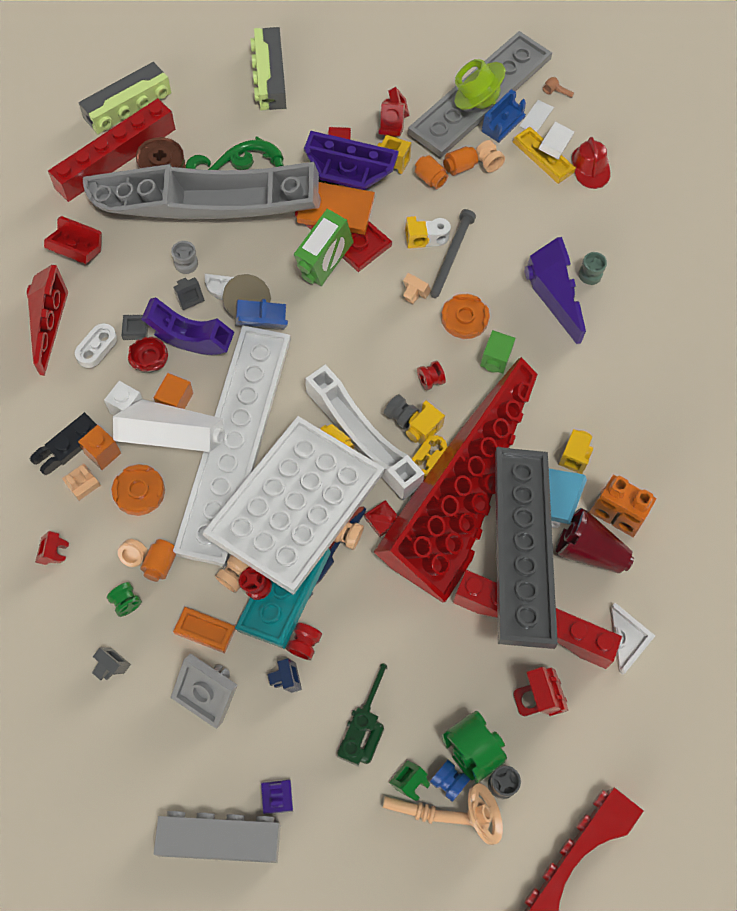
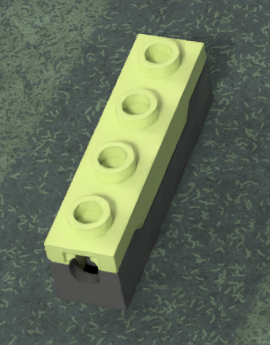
M280 27L254 28L255 38H250L251 51L256 52V54H252L253 68H257V71H253L254 85L258 84V87L254 88L255 101H260V110L287 109Z
M153 61L78 102L83 118L98 135L127 119L158 98L160 100L171 94L169 78Z

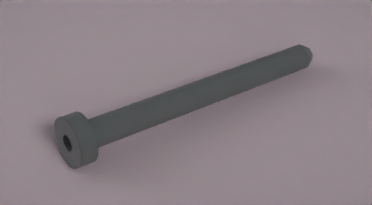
M463 209L459 215L461 222L430 292L433 298L439 297L468 226L473 224L476 219V214L471 210Z

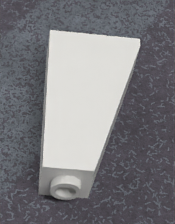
M145 399L139 400L113 416V440L119 442L210 452L220 445L225 437L222 418Z

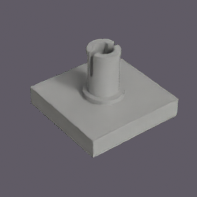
M189 654L183 661L171 698L217 729L223 723L237 684L229 679L230 673L228 669L225 668L219 673L223 668L222 665H216L213 669L192 654Z

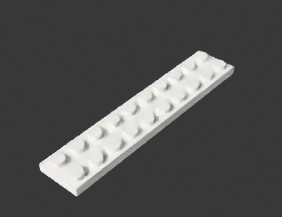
M242 325L214 416L223 419L225 437L223 442L212 451L203 452L173 549L177 557L226 567L230 553L203 537V531L254 470L291 338L289 334Z

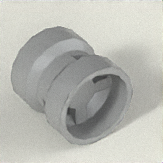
M179 241L174 244L171 253L176 270L182 274L194 272L198 267L194 245L188 241Z

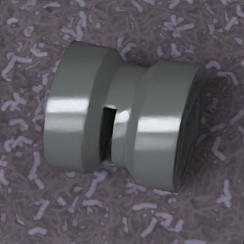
M398 394L388 403L384 414L390 419L394 418L397 420V424L401 428L406 429L410 425L408 423L414 413L419 412V409L414 405H408L406 399Z
M500 766L491 774L488 780L490 792L499 799L510 798L517 793L521 785L519 773L510 766Z

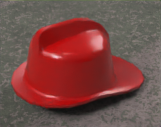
M590 137L588 141H585L574 150L572 162L573 166L576 167L575 176L577 180L587 188L597 189L608 183L610 179V166L605 145L594 141V138Z

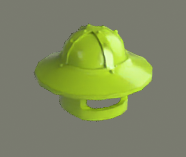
M474 59L464 65L455 77V84L458 88L454 100L456 107L466 110L473 107L484 109L495 105L500 96V84L505 77L506 69L504 65L499 62L486 64L481 59ZM472 67L478 68L462 82V77Z

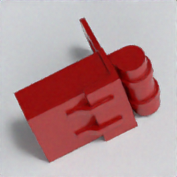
M540 667L527 671L530 685L517 688L514 691V698L521 716H529L538 712L553 716L569 711L566 704L567 699L564 697L561 688V681L557 676L556 670L552 667L548 669ZM526 692H533L536 702L535 707L526 708L523 705L522 697Z

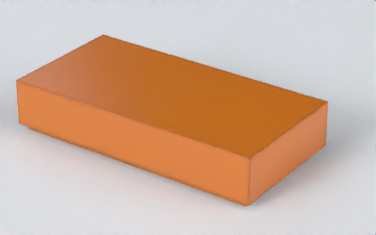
M184 607L173 632L178 636L225 654L236 629L234 625Z

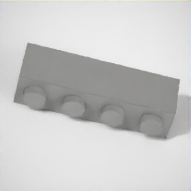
M167 811V816H158L154 855L158 857L278 863L281 825L274 822V817L257 816L256 821H244V815L227 814L226 820L215 819V814L197 813V818H185V812Z

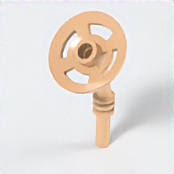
M474 784L469 789L467 813L438 810L433 805L431 808H429V804L423 806L422 802L414 804L385 796L383 808L415 816V820L421 818L422 822L428 820L429 824H432L434 821L471 825L475 828L481 839L489 845L499 843L502 838L503 825L498 804L490 790L483 784ZM491 820H492V833H490V832L488 831L489 823L491 822Z

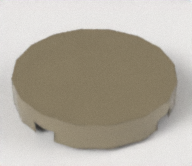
M250 274L237 275L230 279L224 287L222 296L225 310L234 319H236L237 300L260 302L262 299H266V302L269 303L271 301L270 290L265 282L257 276Z

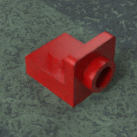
M382 102L381 125L378 129V134L384 135V137L389 135L395 138L402 134L405 103Z

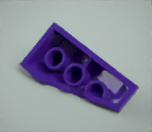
M557 237L530 255L528 265L525 266V276L527 280L531 281L534 291L574 342L581 344L586 333L580 302L574 301L575 280H569L567 266L571 265L563 238Z

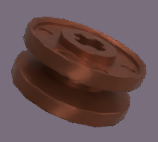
M165 137L152 138L145 141L137 150L136 162L138 169L170 164L171 167L186 168L183 149L179 143Z

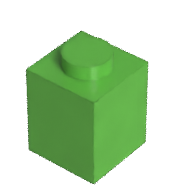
M492 330L480 366L490 372L504 374L516 338Z

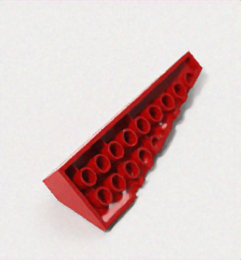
M522 357L518 358L458 432L374 551L392 570L442 603L447 601L473 560L475 551L471 549L475 540H480L483 531L481 526L484 517L489 514L491 509L489 503L492 495L495 494L496 447L509 448L513 445L516 438L514 432L517 424L522 421L524 404L529 401L538 375Z

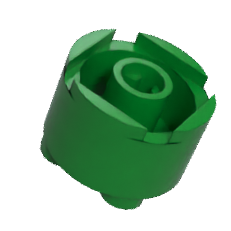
M478 711L468 714L441 735L446 748L448 749L452 746L454 754L452 758L471 781L475 779V784H478L503 765L507 759L505 752L502 750L505 747L504 741L497 732L490 733L486 727L485 719Z

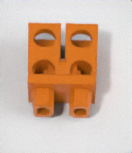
M613 474L589 512L608 524L611 523L617 512H619L613 526L634 538L657 498L649 491L641 490L630 484L622 476Z

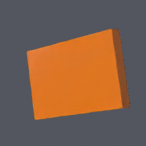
M319 182L320 207L298 211L297 223L315 226L326 209H329L347 219L350 232L365 235L375 199V192Z

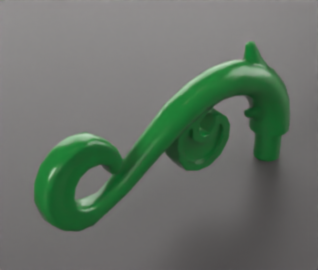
M256 136V140L244 141L227 150L211 167V161L203 155L190 157L185 166L188 169H196L198 165L205 164L210 167L208 170H219L231 160L234 168L246 170L252 167L254 163L250 151H258L264 153L263 157L270 158L271 163L275 167L284 166V157L277 146Z

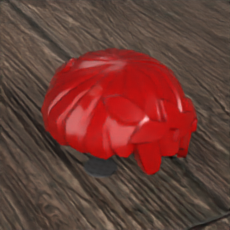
M144 337L141 340H136L135 343L129 346L128 361L136 370L153 372L160 370L166 364L168 351L163 341L158 338Z

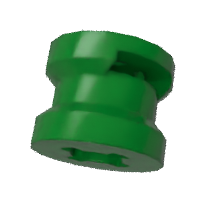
M128 582L115 587L106 597L110 604L115 605V612L118 617L132 613L142 603L140 597L134 595V588Z

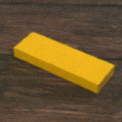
M531 127L516 135L513 143L556 183L559 184L575 172L576 167L562 155L559 159H556L539 149L544 138Z

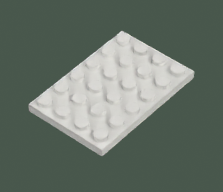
M297 416L203 531V537L294 595L382 477L385 468Z

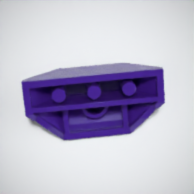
M310 131L304 147V152L309 161L315 163L320 180L361 190L369 188L392 173L399 154L397 150L315 131Z

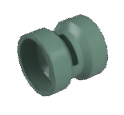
M590 252L585 255L579 270V278L583 283L594 285L600 282L607 266L605 256L598 252Z

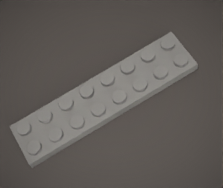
M520 31L485 60L486 64L492 62L502 63L506 69L505 77L500 84V96L496 103L511 89L516 91L551 60L552 52ZM455 86L410 125L407 134L441 158L483 121L484 115L494 105L484 109L476 107L466 110L459 109L454 102L458 91L457 86Z

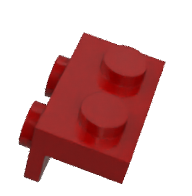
M60 216L57 219V230L44 239V248L72 258L77 262L87 264L101 252L102 232Z

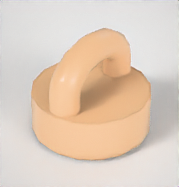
M135 539L126 540L118 549L120 561L129 567L139 566L148 553V549Z

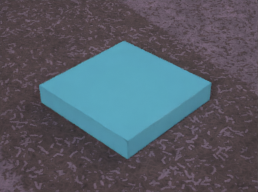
M549 468L551 521L565 524L571 523L587 481L585 475Z

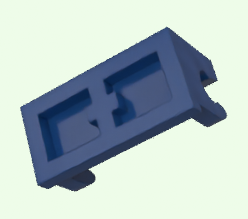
M512 89L484 115L482 132L498 143L526 115L524 113L526 107L525 99H522L518 104L515 101L516 91Z

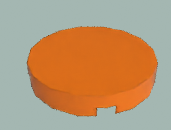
M458 294L444 304L441 318L443 326L451 335L461 339H472L481 335L486 330L490 314L487 305H484L477 296Z
M137 464L128 466L119 476L117 475L111 490L113 500L120 510L129 515L140 516L149 514L158 508L164 499L165 485L163 478L154 468L148 465Z

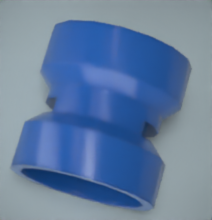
M448 759L431 779L430 783L434 787L444 790L445 796L453 802L470 781V778L464 773L459 774L455 770V765Z

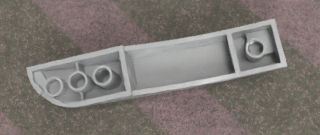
M314 162L252 170H200L171 167L170 164L83 177L85 193L96 207L106 212L172 219L244 218L316 209L320 207L321 197L318 193L319 172Z

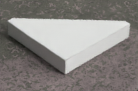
M614 603L610 609L614 633L622 636L617 650L619 672L624 675L655 635Z

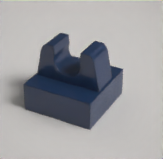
M288 658L277 661L279 670L267 674L270 686L274 685V688L283 687L284 690L291 693L302 690L296 662Z

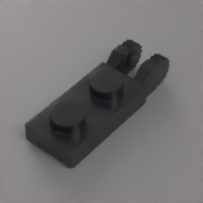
M84 412L44 444L45 446L38 448L36 452L31 454L30 461L37 465L52 454L54 457L49 458L40 467L43 475L52 473V471L60 465L66 464L82 450L78 441L97 424Z

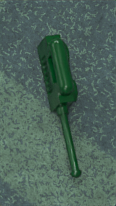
M385 663L380 664L379 672L365 705H363L362 709L357 707L356 711L353 710L352 716L354 717L347 724L349 729L337 752V758L358 767L360 762L369 764L372 761L384 731L383 724L377 722L378 716L370 713V706L383 674L387 669ZM366 732H371L364 749H361L360 747Z

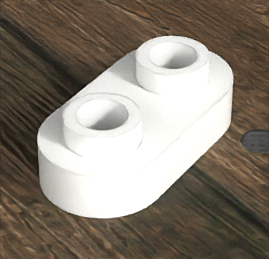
M98 324L77 346L75 357L82 367H95L117 342L114 328L109 324ZM93 355V357L86 359L87 356Z

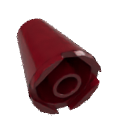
M583 508L578 509L573 515L572 524L568 529H563L555 549L557 555L619 574L623 571H628L634 562L632 550L590 512Z

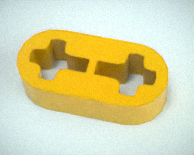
M433 435L428 437L412 458L415 464L419 466L425 460L427 461L426 468L422 469L425 473L424 479L447 448L446 440L441 436ZM436 444L439 445L440 449L435 450V452L432 455H430L431 446L434 447L436 446Z

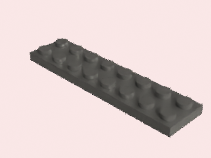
M496 447L495 502L498 644L555 649L558 642L548 452Z

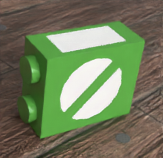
M326 209L295 251L294 256L298 263L297 267L302 273V278L308 283L313 284L315 282L322 287L353 244L347 219Z

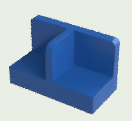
M262 299L260 302L236 301L235 326L244 325L281 330L288 326V320H285L286 304L266 302V299Z

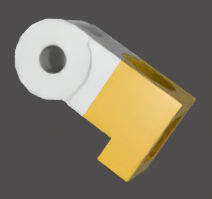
M416 216L407 217L405 225L407 247L421 248L446 244L451 229L450 223L444 218H436L433 221H417Z

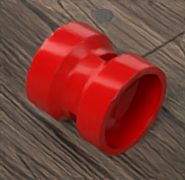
M297 623L294 629L295 639L289 641L286 650L299 658L312 660L315 653L312 646L319 643L322 633L310 625Z

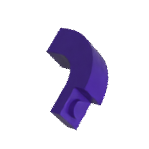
M156 297L149 300L141 318L142 321L156 330L154 335L164 342L182 350L204 355L227 353L235 333L218 318L209 321H195L185 318Z

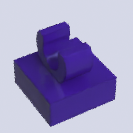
M291 780L261 783L264 815L293 812Z

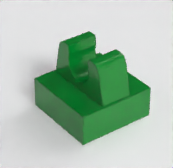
M409 760L406 761L389 782L397 791L415 801H418L420 798L415 793L416 788L420 784L427 789L430 786L426 778L428 774L420 766Z

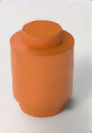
M465 146L447 153L443 165L448 173L456 175L472 169L478 163V155L473 147Z
M430 155L422 156L415 164V173L430 187L439 189L448 179L446 169Z
M157 539L155 544L150 546L140 568L144 572L143 576L155 582H158L159 579H166L176 557L172 543Z

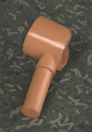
M556 77L549 78L543 87V91L546 94H552L556 90L571 98L574 95V92L559 85Z

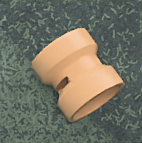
M486 140L476 148L478 161L483 162V167L489 173L498 170L505 162V156L501 151L496 150L497 147L492 140Z
M347 522L334 542L341 541L345 543L346 547L354 550L361 538L364 526L359 523L352 524Z
M231 555L227 560V566L224 569H220L215 578L224 587L236 593L240 588L239 577L241 573L250 566Z

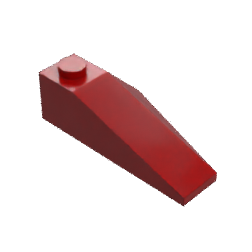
M50 265L34 275L32 284L28 285L27 288L33 364L39 375L45 376L68 296V290L57 265Z

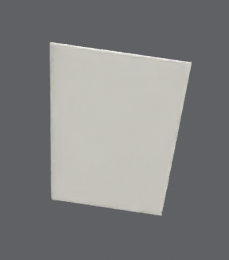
M537 100L520 124V127L524 129L531 127L537 132L554 107Z

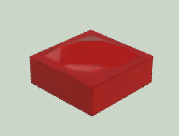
M386 500L364 514V518L379 537L388 532L398 517Z

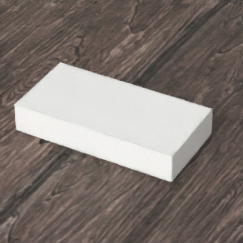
M555 122L539 149L559 159L571 140L574 131Z

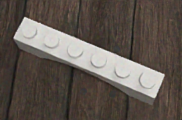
M325 364L305 378L306 393L338 429L351 438V442L362 455L385 468L382 478L403 501L415 492L423 482L425 473L407 454L393 446L372 426L356 406L342 382Z

